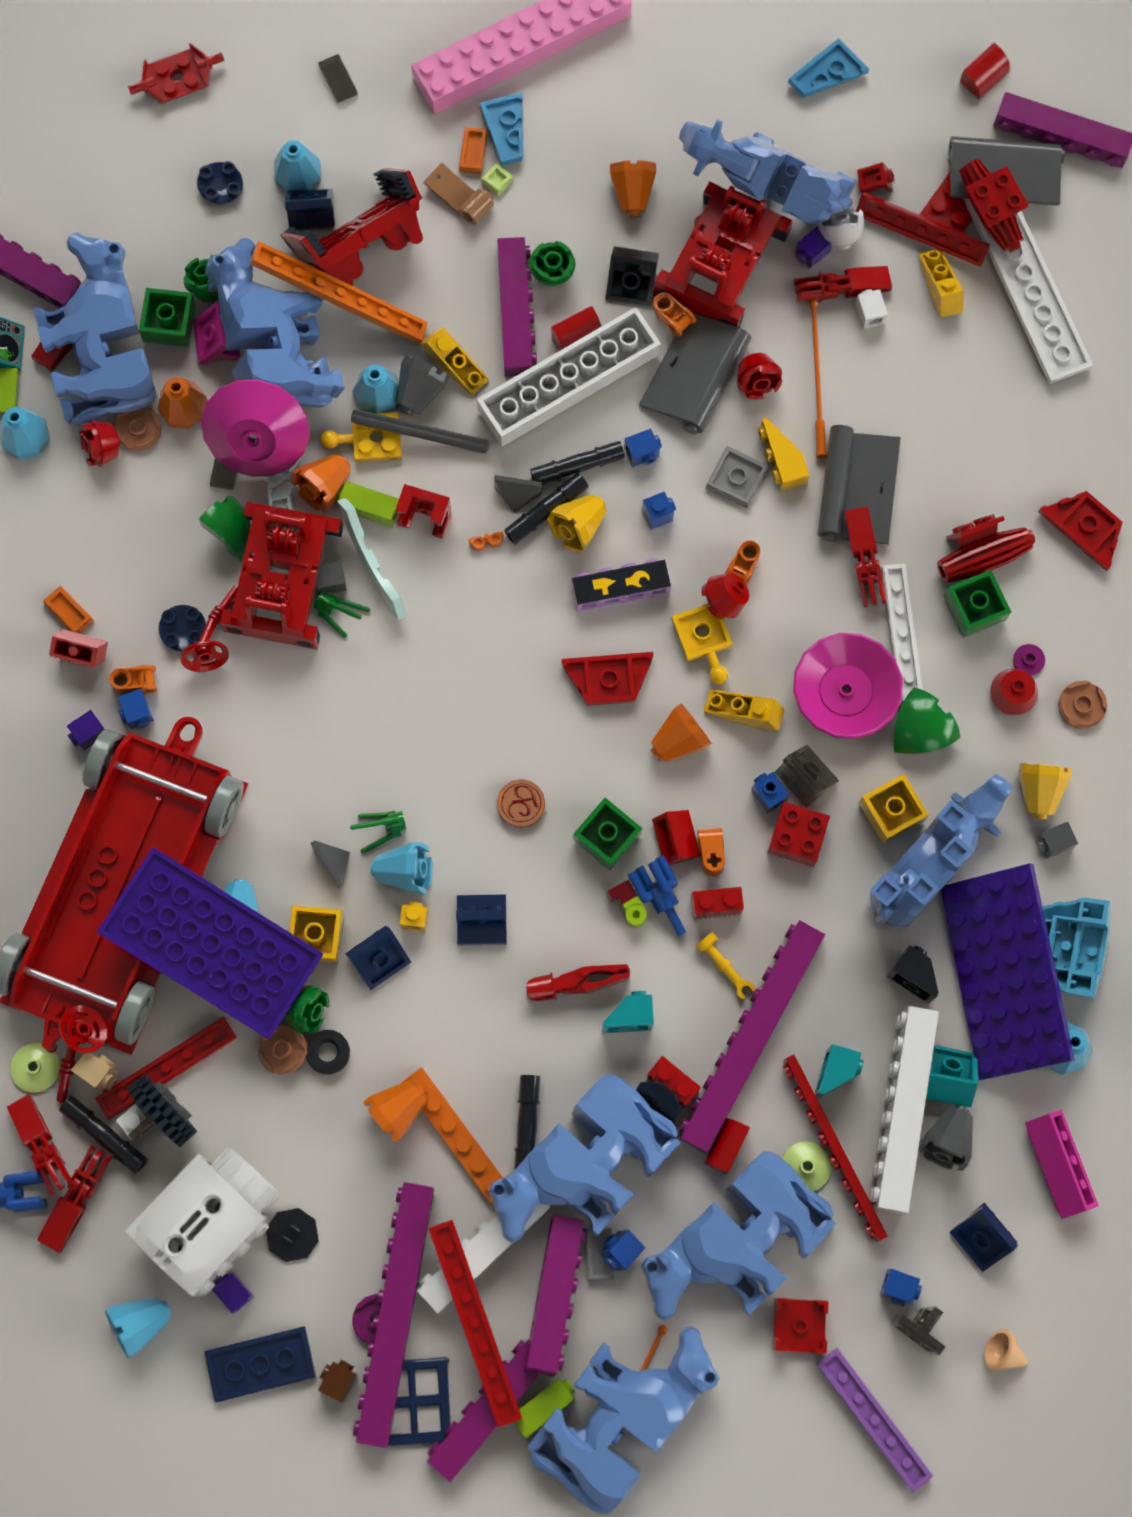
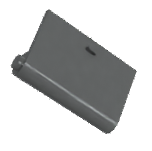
M951 136L948 148V159L951 160L950 198L969 199L959 169L979 158L990 173L1007 165L1027 203L1059 206L1061 196V163L1064 162L1065 150L1061 149L1060 144Z
M693 313L697 321L684 329L680 337H674L639 406L681 420L684 429L688 433L696 435L704 431L751 340V335L739 327Z
M846 425L831 426L817 533L818 536L822 537L823 541H850L845 511L868 506L875 542L877 544H889L901 437L854 433L853 428Z

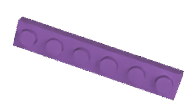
M835 1348L816 1363L912 1492L916 1491L933 1477L838 1348Z

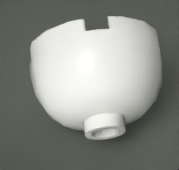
M850 207L839 213H832L828 220L818 223L819 230L824 238L831 242V246L841 250L848 249L863 234L862 210H859V213L855 212V208Z

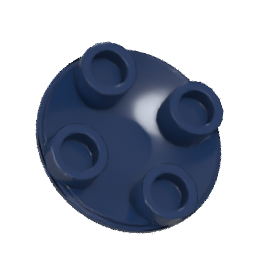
M214 162L200 168L197 188L205 200L214 204H227L234 201L240 195L243 188V179L232 162Z
M177 605L162 613L159 622V635L167 647L183 652L185 648L199 641L206 626V621L197 608L190 605Z

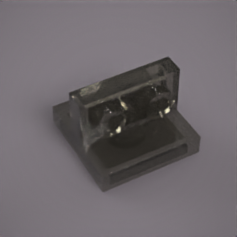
M808 745L789 754L782 760L784 763L774 772L805 808L812 805L826 790L832 788L839 781Z
M936 1306L921 1308L913 1319L916 1323L904 1315H896L890 1323L931 1355H940L946 1347L929 1334L943 1314Z

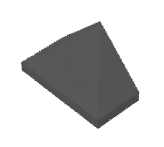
M495 475L494 478L495 489L514 513L540 496L542 492V482Z
M314 840L310 843L337 887H341L350 852Z

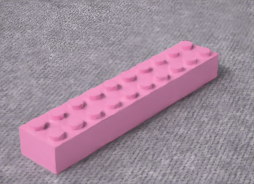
M541 0L412 64L413 80L432 112L436 114L631 17L632 2L631 0Z

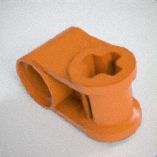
M660 293L654 298L653 303L656 317L675 336L680 337L684 329L697 321L693 313L681 305L669 293ZM662 306H669L667 309H660Z
M751 540L743 542L734 559L730 562L725 574H737L747 586L759 560L761 552L759 545ZM745 550H752L755 556L747 558L743 552Z
M142 665L117 668L110 674V684L115 693L119 695H125L141 689L144 694L157 692V686H155L154 682L155 666ZM124 677L128 679L125 685H116V681L119 678Z
M722 827L697 830L703 871L709 876H718L722 873L725 864ZM710 859H715L717 867H712Z

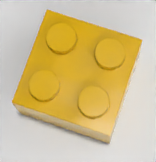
M905 774L862 796L858 802L883 844L923 823L929 816Z
M292 905L289 932L322 952L323 956L319 962H339L344 919L342 910Z

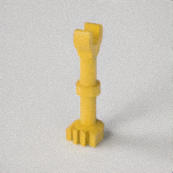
M711 932L695 947L699 952L706 951L718 965L717 969L720 972L723 971L734 984L737 997L744 1000L746 997L742 994V988L748 987L753 992L755 986L751 982L744 981L730 966L731 962L729 959L725 960L714 947L713 943L718 938Z

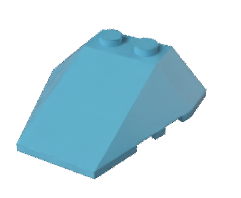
M1084 897L1075 901L1056 902L1052 905L1042 906L1060 990L1069 995L1095 998L1102 980L1110 933V901Z

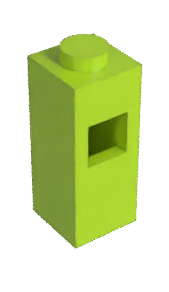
M348 481L345 482L344 487L339 490L336 496V501L345 498L355 507L357 516L393 528L398 515L395 509L399 498Z
M558 1378L522 1406L520 1412L523 1419L515 1421L514 1424L523 1436L527 1438L542 1426L557 1407L562 1410L575 1399L572 1396L575 1392L574 1388L567 1379L562 1382Z

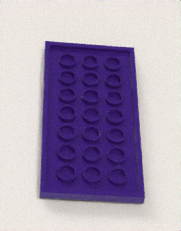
M152 847L97 931L101 936L268 1040L323 956L322 952Z
M1029 863L944 885L941 889V895L973 1053L977 1059L979 1080L1075 1061L1034 864Z

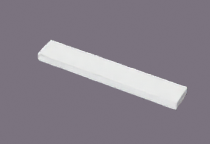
M906 563L883 565L881 567L887 600L886 610L892 655L896 659L903 677L901 704H903L905 698L914 687L922 689Z

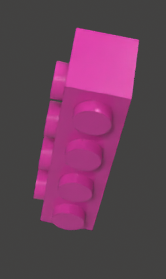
M1059 1110L1025 1122L1027 1134L1032 1140L1037 1160L1042 1166L1046 1184L1051 1190L1055 1201V1208L1059 1212L1061 1219L1098 1207V1202L1063 1111Z

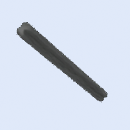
M353 409L351 415L352 423L481 453H486L489 447V440L358 409Z

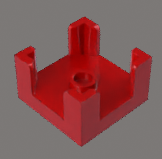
M407 484L403 486L395 509L396 513L400 514L397 522L398 526L405 528L410 527L415 512L431 516V522L435 523L432 535L441 539L444 537L452 514L450 497Z
M774 1298L773 1351L827 1354L825 1326L829 1301Z

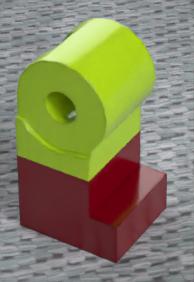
M629 879L607 891L606 895L611 903L615 900L619 902L625 913V921L629 926L637 928L644 924L647 912Z

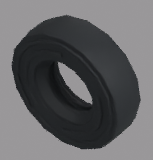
M335 1030L316 1032L307 1043V1062L314 1071L321 1074L331 1075L339 1072L346 1066L350 1058L348 1041L341 1033ZM332 1043L337 1047L335 1059L326 1062L319 1058L318 1050L322 1044Z

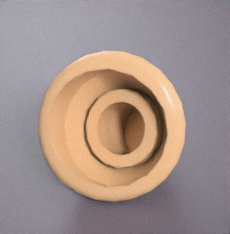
M1007 1329L998 1330L988 1340L984 1351V1361L987 1368L991 1371L1025 1367L1028 1364L1026 1356L1011 1331Z

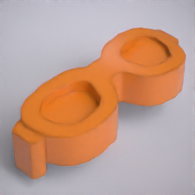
M503 531L490 535L485 534L484 537L476 536L469 538V545L477 551L483 550L486 544H489L491 547H498L504 538Z

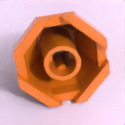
M637 160V164H631V161H620L610 164V180L621 212L627 214L629 218L640 217L641 213H645L656 175V163Z
M173 377L161 389L157 409L170 427L190 429L194 426V423L201 421L208 399L196 382Z
M333 454L298 467L292 472L291 482L294 487L299 486L301 490L297 493L312 509L319 511L322 508V512H327L333 506L339 490L343 488L350 475V463L344 456Z
M681 703L673 709L651 741L653 748L650 750L658 761L663 759L665 762H669L704 750L712 742Z
M412 1080L371 1095L363 1104L370 1107L367 1110L386 1134L388 1132L394 1134L391 1139L393 1142H398L405 1136L425 1105L427 1099L424 1095L428 1092L419 1081L414 1083Z

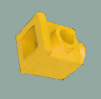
M409 902L402 905L401 929L426 932L429 907H424L422 903Z

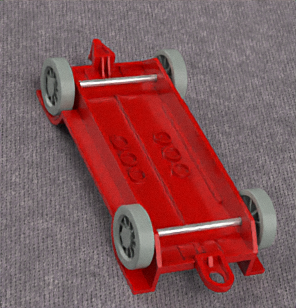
M183 717L174 724L165 746L130 732L127 736H124L115 731L105 729L99 734L88 754L83 771V784L90 789H86L22 933L11 935L0 951V994L2 995L0 1003L44 1019L42 1047L49 1053H54L57 1050L56 1042L61 1038L59 1020L62 1014L70 1007L83 1005L94 1009L104 1019L107 1027L106 1044L130 1055L133 1054L150 1015L157 992V981L161 972L101 936L97 931L152 847L202 877L216 844L223 840L234 820L248 783L232 777L229 770L194 757L203 736V728L200 722L193 717ZM186 725H193L195 727L194 738L190 741L182 740L180 737L181 731ZM84 1014L71 1015L73 1020H85L87 1017ZM94 1022L93 1025L96 1030L95 1038H98L99 1031L96 1023Z

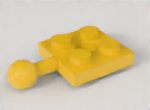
M398 412L375 413L399 419ZM352 423L353 434L337 435L334 431L327 430L320 437V443L326 449H333L338 444L353 443L354 462L401 460L402 457L399 433ZM378 432L382 434L383 439L379 442H374L370 439V435Z
M710 604L673 615L671 620L687 662L707 656L711 667L709 672L710 680L714 684L725 683L728 679V671L725 667L720 666L716 652L732 647L733 642L724 619L720 620L709 612L707 608ZM699 626H704L708 629L709 634L705 637H700L696 634L695 629Z

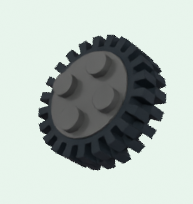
M143 1074L127 1089L147 1117L136 1127V1130L128 1134L134 1142L153 1125L157 1129L159 1128L179 1147L197 1132L189 1120L192 1115L160 1081L155 1083L146 1074Z

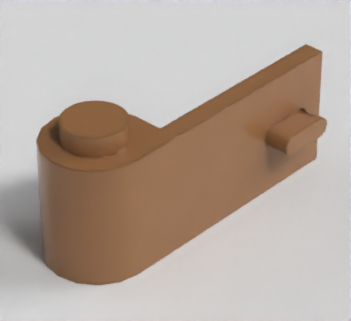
M443 163L423 182V184L472 225H476L494 205L493 196L486 189L474 191Z

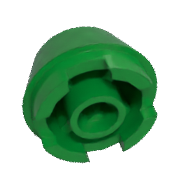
M555 241L541 243L537 246L530 256L529 266L533 276L542 285L556 287L571 278L575 271L576 263L570 248L562 242Z
M195 258L184 269L186 272L183 278L185 288L202 302L218 300V291H208L210 279L205 274V267L210 259L200 261L199 258Z
M303 986L283 1019L299 1033L316 1032L324 1022V1020L320 1019L324 1006L329 1008L328 993L323 992L319 986Z

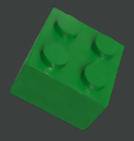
M146 288L139 325L142 341L189 347L196 308L193 294L190 292Z
M992 570L948 587L943 595L963 638L1004 622L1011 614V610Z
M604 798L574 832L573 840L606 868L611 870L640 837L643 828L607 798Z

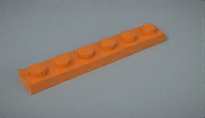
M421 1067L403 1080L402 1083L412 1080L414 1083L419 1081L428 1093L424 1096L427 1101L422 1111L490 1204H492L493 1201L488 1192L489 1187L494 1181L502 1179V1175Z

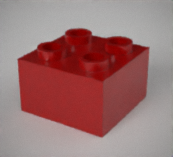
M783 801L767 853L814 867L818 860L830 816Z

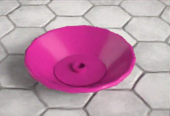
M260 379L237 380L219 388L206 402L201 418L203 439L213 456L230 470L251 477L274 476L292 468L304 455L310 437L307 416L297 399L282 387ZM249 435H255L257 438H251Z
M837 633L819 639L803 653L794 671L793 693L800 712L816 729L834 738L859 739L877 733L894 718L902 701L903 677L896 659L881 643L862 634ZM848 687L850 693H844L842 688Z

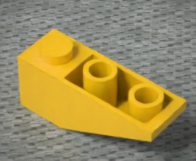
M931 250L920 253L919 260L933 304L940 317L963 313L964 291L943 252Z
M444 327L435 329L419 344L428 356L469 394L474 395L489 380Z
M767 417L762 418L758 434L760 440L765 441L767 447L765 449V456L767 462L772 463L774 483L779 484L781 491L808 484L810 474L803 453Z
M712 689L709 691L704 712L754 728L779 732L785 711L775 699Z

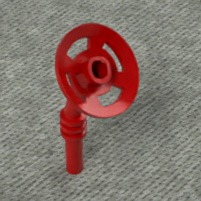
M236 586L231 588L219 606H215L211 614L208 615L209 619L199 641L191 644L181 653L180 660L184 668L194 672H208L221 667L228 660V648L220 642L209 640L216 625L220 624L223 609H228L234 602L237 591ZM214 646L220 647L222 653L216 652V648ZM192 653L194 658L192 662L187 659V654Z
M76 1005L70 1007L62 1014L59 1020L60 1036L68 1046L64 1058L61 1059L59 1069L61 1076L56 1101L64 1103L67 1099L70 1078L74 1075V1072L71 1070L76 1064V1060H74L76 1052L83 1054L93 1053L103 1046L107 1038V1027L104 1019L97 1011L88 1006ZM84 1014L87 1017L85 1020H73L71 1015ZM94 1022L96 1023V1025H97V1027H98V1031H99V1036H98V1038H95V1036H96V1030H95V1027H94V1025H93ZM87 1042L91 1045V1047L88 1048L78 1047L79 1044H85Z

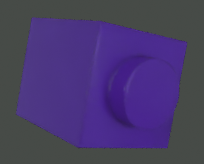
M816 226L797 242L795 249L796 257L802 264L812 268L831 251V242L824 238L819 227Z
M90 709L67 725L71 732L67 736L75 747L80 745L85 751L94 744L99 734L105 729Z
M232 1272L229 1275L226 1273L223 1277L220 1276L214 1282L216 1287L212 1289L233 1314L254 1297L238 1276Z

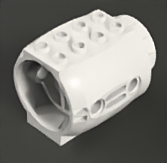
M228 1147L213 1163L198 1154L125 1232L135 1240L141 1249L166 1274L191 1296H205L215 1286L213 1281L218 1276L223 1277L233 1267L231 1262L236 1257L241 1258L250 1249V1241L254 1237L260 1238L269 1228L267 1223L270 1219L263 1211L278 1196L279 1192L232 1147ZM220 1204V1210L217 1212V1206Z

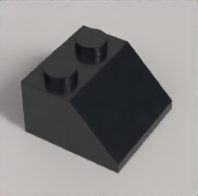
M614 246L611 254L605 299L651 306L659 253Z
M909 945L902 952L887 977L929 1004L939 994L931 958L926 956L927 952L921 947Z

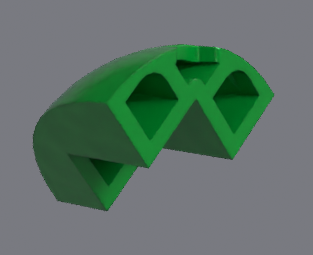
M226 496L222 503L217 501L200 516L199 521L205 530L224 543L226 550L242 562L251 522L244 516L245 509L241 503L233 496Z
M914 687L905 698L896 720L894 752L904 754L927 753L953 744L961 738L956 720L950 712L946 714L937 705L939 700L935 696Z

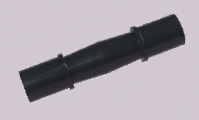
M616 441L601 447H594V450L575 454L557 462L552 460L550 463L531 468L530 473L533 481L542 482L543 485L555 480L559 481L561 477L581 473L597 466L603 467V465L625 459V454L621 442Z
M576 473L561 486H557L555 492L541 500L528 513L521 514V517L505 528L506 536L516 545L532 531H536V527L546 521L551 511L557 506L574 500L588 489L589 486L586 480L579 473Z
M520 1075L519 1100H517L520 1106L517 1122V1148H514V1170L535 1147L537 1105L540 1104V1076Z
M73 1095L68 1097L59 1108V1111L72 1121L79 1130L82 1128L96 1143L114 1155L113 1159H117L134 1175L139 1173L148 1162V1158L133 1147L128 1140L124 1141L110 1126L97 1118L93 1110H89Z

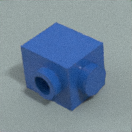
M648 429L626 437L624 448L634 467L642 463L648 465L655 462L659 458L662 444L659 436H654L652 429Z
M665 491L644 499L642 503V511L651 530L673 521L676 507L671 497L668 498Z
M141 689L118 697L122 707L118 712L123 724L128 723L131 729L136 728L138 730L149 726V722L154 721L145 694Z
M774 772L769 775L763 773L753 780L755 784H753L751 790L767 813L780 806L783 801L786 802L790 794Z
M629 1229L617 1231L616 1234L610 1235L604 1241V1247L599 1254L604 1258L603 1261L608 1268L613 1271H622L630 1267L645 1247Z
M890 1268L887 1269L880 1294L891 1297V1303L904 1307L905 1303L913 1304L914 1300H918L922 1286L918 1285L919 1278Z

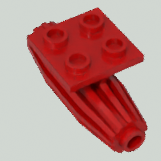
M978 158L959 169L972 206L986 231L1002 251L1008 250L1009 253H1012L1022 247L1021 242L1024 239L1015 214L1028 208L1029 205L1007 165L990 173Z
M994 514L953 528V534L946 536L947 541L954 539L962 547L937 562L938 572L943 581L949 583L972 578L1009 564L1033 548V543H1035L1033 532L1027 530L1026 527L997 533L998 523L1005 521L1004 516L995 518Z

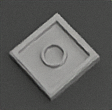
M727 446L708 480L706 488L748 508L769 466Z

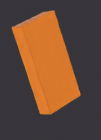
M465 127L459 172L482 174L488 129Z
M61 585L43 601L72 632L80 634L94 621Z

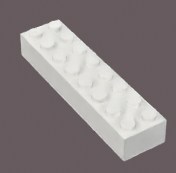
M635 307L477 399V410L501 447L659 356L661 343Z
M909 1006L896 1019L895 1029L899 1030L897 1040L894 1039L892 1045V1054H895V1060L893 1064H890L888 1070V1079H891V1086L889 1089L886 1088L884 1103L888 1105L887 1111L882 1113L880 1128H883L884 1131L882 1138L878 1139L876 1153H880L878 1163L874 1164L872 1178H876V1183L869 1193V1200L876 1211L897 1215L909 1213L939 1011Z

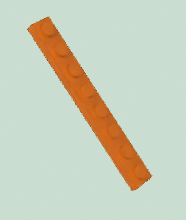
M260 241L256 244L249 263L250 265L418 345L423 341L428 324L427 321Z

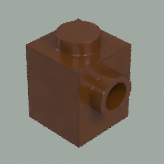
M340 1360L339 1363L332 1362L331 1366L326 1364L320 1375V1379L323 1381L318 1391L339 1402H343L357 1375L356 1372L352 1371L354 1366L344 1360Z

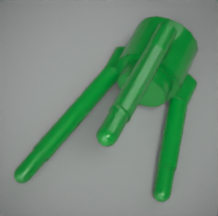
M321 592L316 598L313 607L319 611L318 616L327 621L344 638L347 637V633L328 614L333 615L336 610H339L360 620L362 618L361 615L339 605V603L370 612L369 607L339 598L333 594L328 595Z
M391 811L359 814V819H383L350 826L351 830L385 825L386 832L391 831L385 837L360 850L361 853L372 850L392 838L400 837V831L406 830L402 811L396 813Z

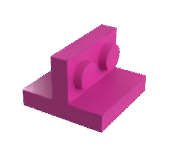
M216 302L193 320L199 364L207 365L215 358L236 361L241 357L240 350H226L225 331L220 319L219 302Z

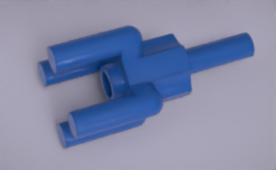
M662 855L648 864L656 880L652 883L643 865L627 874L641 902L648 903L651 901L657 914L665 911L677 936H681L686 933V930L673 907L679 901L672 890L678 885V881L665 856Z
M30 1171L5 1175L3 1182H0V1208L5 1207L7 1210H12L15 1213L47 1209L46 1198L41 1199L40 1196L24 1198L23 1186L44 1183L39 1172Z

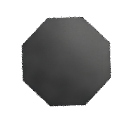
M660 1081L641 1082L636 1088L637 1092L644 1098L652 1110L663 1115L672 1123L675 1122L682 1111L677 1093Z
M300 1208L277 1212L266 1231L269 1251L285 1262L308 1258L319 1242L316 1220Z

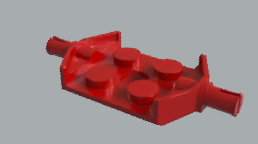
M190 43V49L149 64L144 60L142 80L128 86L129 92L132 96L144 91L145 94L148 93L160 104L207 88L209 86L210 72L213 69L212 65L225 61L222 52L206 56ZM175 74L183 75L180 81L176 82L171 79Z

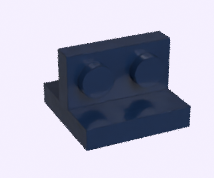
M333 188L289 191L286 193L285 208L289 227L305 229L335 226Z
M506 894L457 895V945L507 944Z
M384 926L345 953L370 990L411 963V960L389 926Z
M985 1202L950 1231V1234L982 1272L1018 1247V1242Z

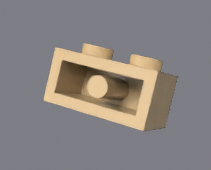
M93 1053L83 1054L71 1070L102 1092H105L107 1089L110 1091L118 1081L116 1076L119 1074L114 1069L116 1063L101 1053L98 1056Z

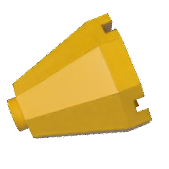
M590 494L557 506L547 518L552 534L557 540L561 537L565 541L562 545L566 549L577 553L582 552L591 541L606 514V504L601 497Z
M1019 763L1018 774L1027 813H1033V818L1045 820H1047L1048 815H1054L1071 778L1072 768Z

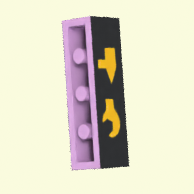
M657 558L645 561V564L640 565L628 563L623 565L622 568L614 570L612 568H604L599 570V573L589 574L588 572L579 573L571 580L577 612L670 594L671 590L665 560L659 561Z

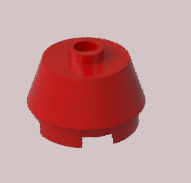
M750 354L739 363L737 387L749 399H763V394L769 393L773 389L776 392L781 387L782 370L767 354Z
M90 420L89 423L81 424L84 430L79 431L82 450L85 449L89 456L85 460L89 466L97 465L101 467L118 457L120 438L111 423Z
M735 573L711 576L702 586V597L706 596L710 604L707 609L720 620L723 618H736L749 600V590L745 582Z
M1006 669L997 674L993 679L990 694L994 704L1003 713L1020 715L1028 712L1035 705L1038 698V687L1035 680L1027 672L1020 669Z

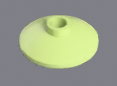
M42 1043L27 1044L20 1048L12 1058L10 1065L11 1077L14 1083L26 1092L40 1093L46 1091L55 1084L59 1077L60 1059L56 1052H47L42 1047ZM36 1062L38 1068L35 1071H30V1064Z
M807 1141L799 1142L785 1152L783 1160L792 1166L809 1190L816 1191L827 1183L831 1175L832 1165L829 1155L820 1145ZM804 1162L811 1163L812 1169L810 1171L804 1170Z

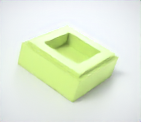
M497 163L481 178V182L498 196L513 181V176Z

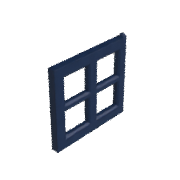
M449 1358L404 1360L402 1371H408L409 1396L397 1397L395 1408L410 1407L411 1433L390 1435L389 1446L443 1442L447 1438L444 1432L451 1425L447 1370ZM437 1368L439 1394L416 1396L415 1370ZM439 1405L441 1431L418 1433L417 1407Z

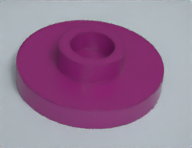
M1025 644L1015 651L1013 665L1015 669L1023 670L1033 676L1043 669L1045 655L1036 645Z

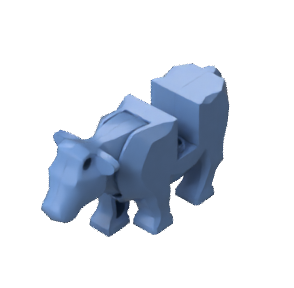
M718 119L713 128L694 122H686L680 131L679 139L683 143V150L698 161L693 172L694 175L698 177L708 164L718 163L736 188L751 194L758 200L769 198L782 204V212L793 215L803 222L809 224L828 220L832 213L844 211L853 204L849 196L854 188L856 179L841 172L833 174L818 169L808 162L774 147V140L759 132L754 133L753 137L746 136L728 142L724 139L721 132L723 122Z
M79 233L71 234L67 240L68 249L77 257L86 274V278L80 284L74 296L69 299L66 306L52 312L45 311L39 307L33 308L44 351L49 352L54 348L59 349L66 344H72L74 353L82 365L80 375L75 377L64 376L58 372L50 373L59 398L66 395L79 397V399L63 398L59 400L67 424L73 422L81 425L89 423L90 420L95 421L106 413L132 412L147 407L154 402L157 393L143 348L112 356L107 342L140 334L134 315L132 296L123 272L125 249L118 242H109L100 238H88Z
M242 238L234 246L227 247L218 255L212 256L205 267V274L210 279L208 291H218L220 319L225 331L226 350L257 349L245 351L232 370L235 381L260 379L278 385L296 398L300 406L324 407L332 402V398H338L345 389L340 369L329 372L326 358H320L315 365L311 366L313 361L305 360L300 354V342L314 345L320 337L315 315L305 320L296 317L307 315L308 312L316 313L321 307L323 300L307 291L304 293L282 292L253 282V266L249 263L255 249V244L249 238Z
M996 774L965 798L957 793L951 796L953 801H950L943 808L927 830L886 875H883L870 889L871 909L876 913L874 918L876 925L887 923L891 927L909 926L977 850L980 833L977 830L984 829L995 837L999 836L1001 832L993 823L1012 790V786L1006 779Z
M605 1074L580 1099L571 1113L576 1120L595 1136L587 1148L558 1123L551 1133L529 1152L526 1158L510 1175L508 1174L505 1178L491 1183L488 1192L500 1220L504 1239L514 1243L523 1237L526 1222L538 1204H565L572 1206L578 1213L589 1219L592 1225V1234L597 1237L614 1218L607 1211L606 1205L601 1200L608 1202L612 1213L616 1215L634 1195L630 1190L624 1189L622 1184L614 1181L610 1177L611 1174L618 1168L623 1156L630 1154L635 1159H638L640 1156L643 1162L644 1174L650 1177L681 1143L675 1138L678 1133L672 1121L652 1110L637 1090L622 1078Z
M762 1151L727 1187L752 1213L740 1227L714 1202L699 1218L687 1225L665 1250L644 1259L641 1267L653 1298L656 1316L663 1320L671 1318L676 1312L679 1298L691 1281L726 1284L731 1290L741 1296L744 1302V1312L750 1315L766 1299V1296L759 1290V1285L756 1281L762 1283L765 1294L770 1296L787 1279L784 1273L777 1271L776 1266L765 1260L764 1255L773 1247L779 1235L786 1234L789 1238L795 1237L799 1255L803 1259L806 1258L836 1224L831 1219L834 1213L828 1201L809 1190L792 1166L779 1155L770 1151Z
M689 1326L680 1333L679 1346L668 1369L656 1368L640 1372L629 1370L626 1366L613 1360L610 1347L604 1342L590 1360V1364L574 1383L577 1389L584 1390L587 1396L598 1401L597 1406L590 1414L586 1428H581L578 1431L572 1426L568 1428L564 1420L563 1411L557 1407L527 1445V1449L532 1452L530 1458L535 1467L559 1479L580 1503L592 1511L600 1514H610L641 1475L639 1468L610 1446V1444L615 1446L623 1436L622 1427L626 1428L657 1453L667 1437L679 1426L695 1400L704 1392L718 1385V1373L713 1368L703 1346L699 1330ZM591 1365H593L594 1367L597 1368L598 1374H599L601 1377H598V1376L596 1375V1373H595V1371H594V1369H593V1367H592Z

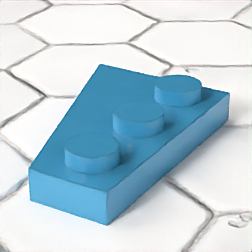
M838 38L789 78L788 83L805 98L868 74L869 68Z
M523 92L481 102L479 106L500 166L520 162L523 159Z

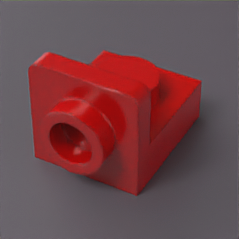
M883 162L857 170L859 187L862 193L885 188L888 192L893 191L892 183L895 182L893 171L888 169Z

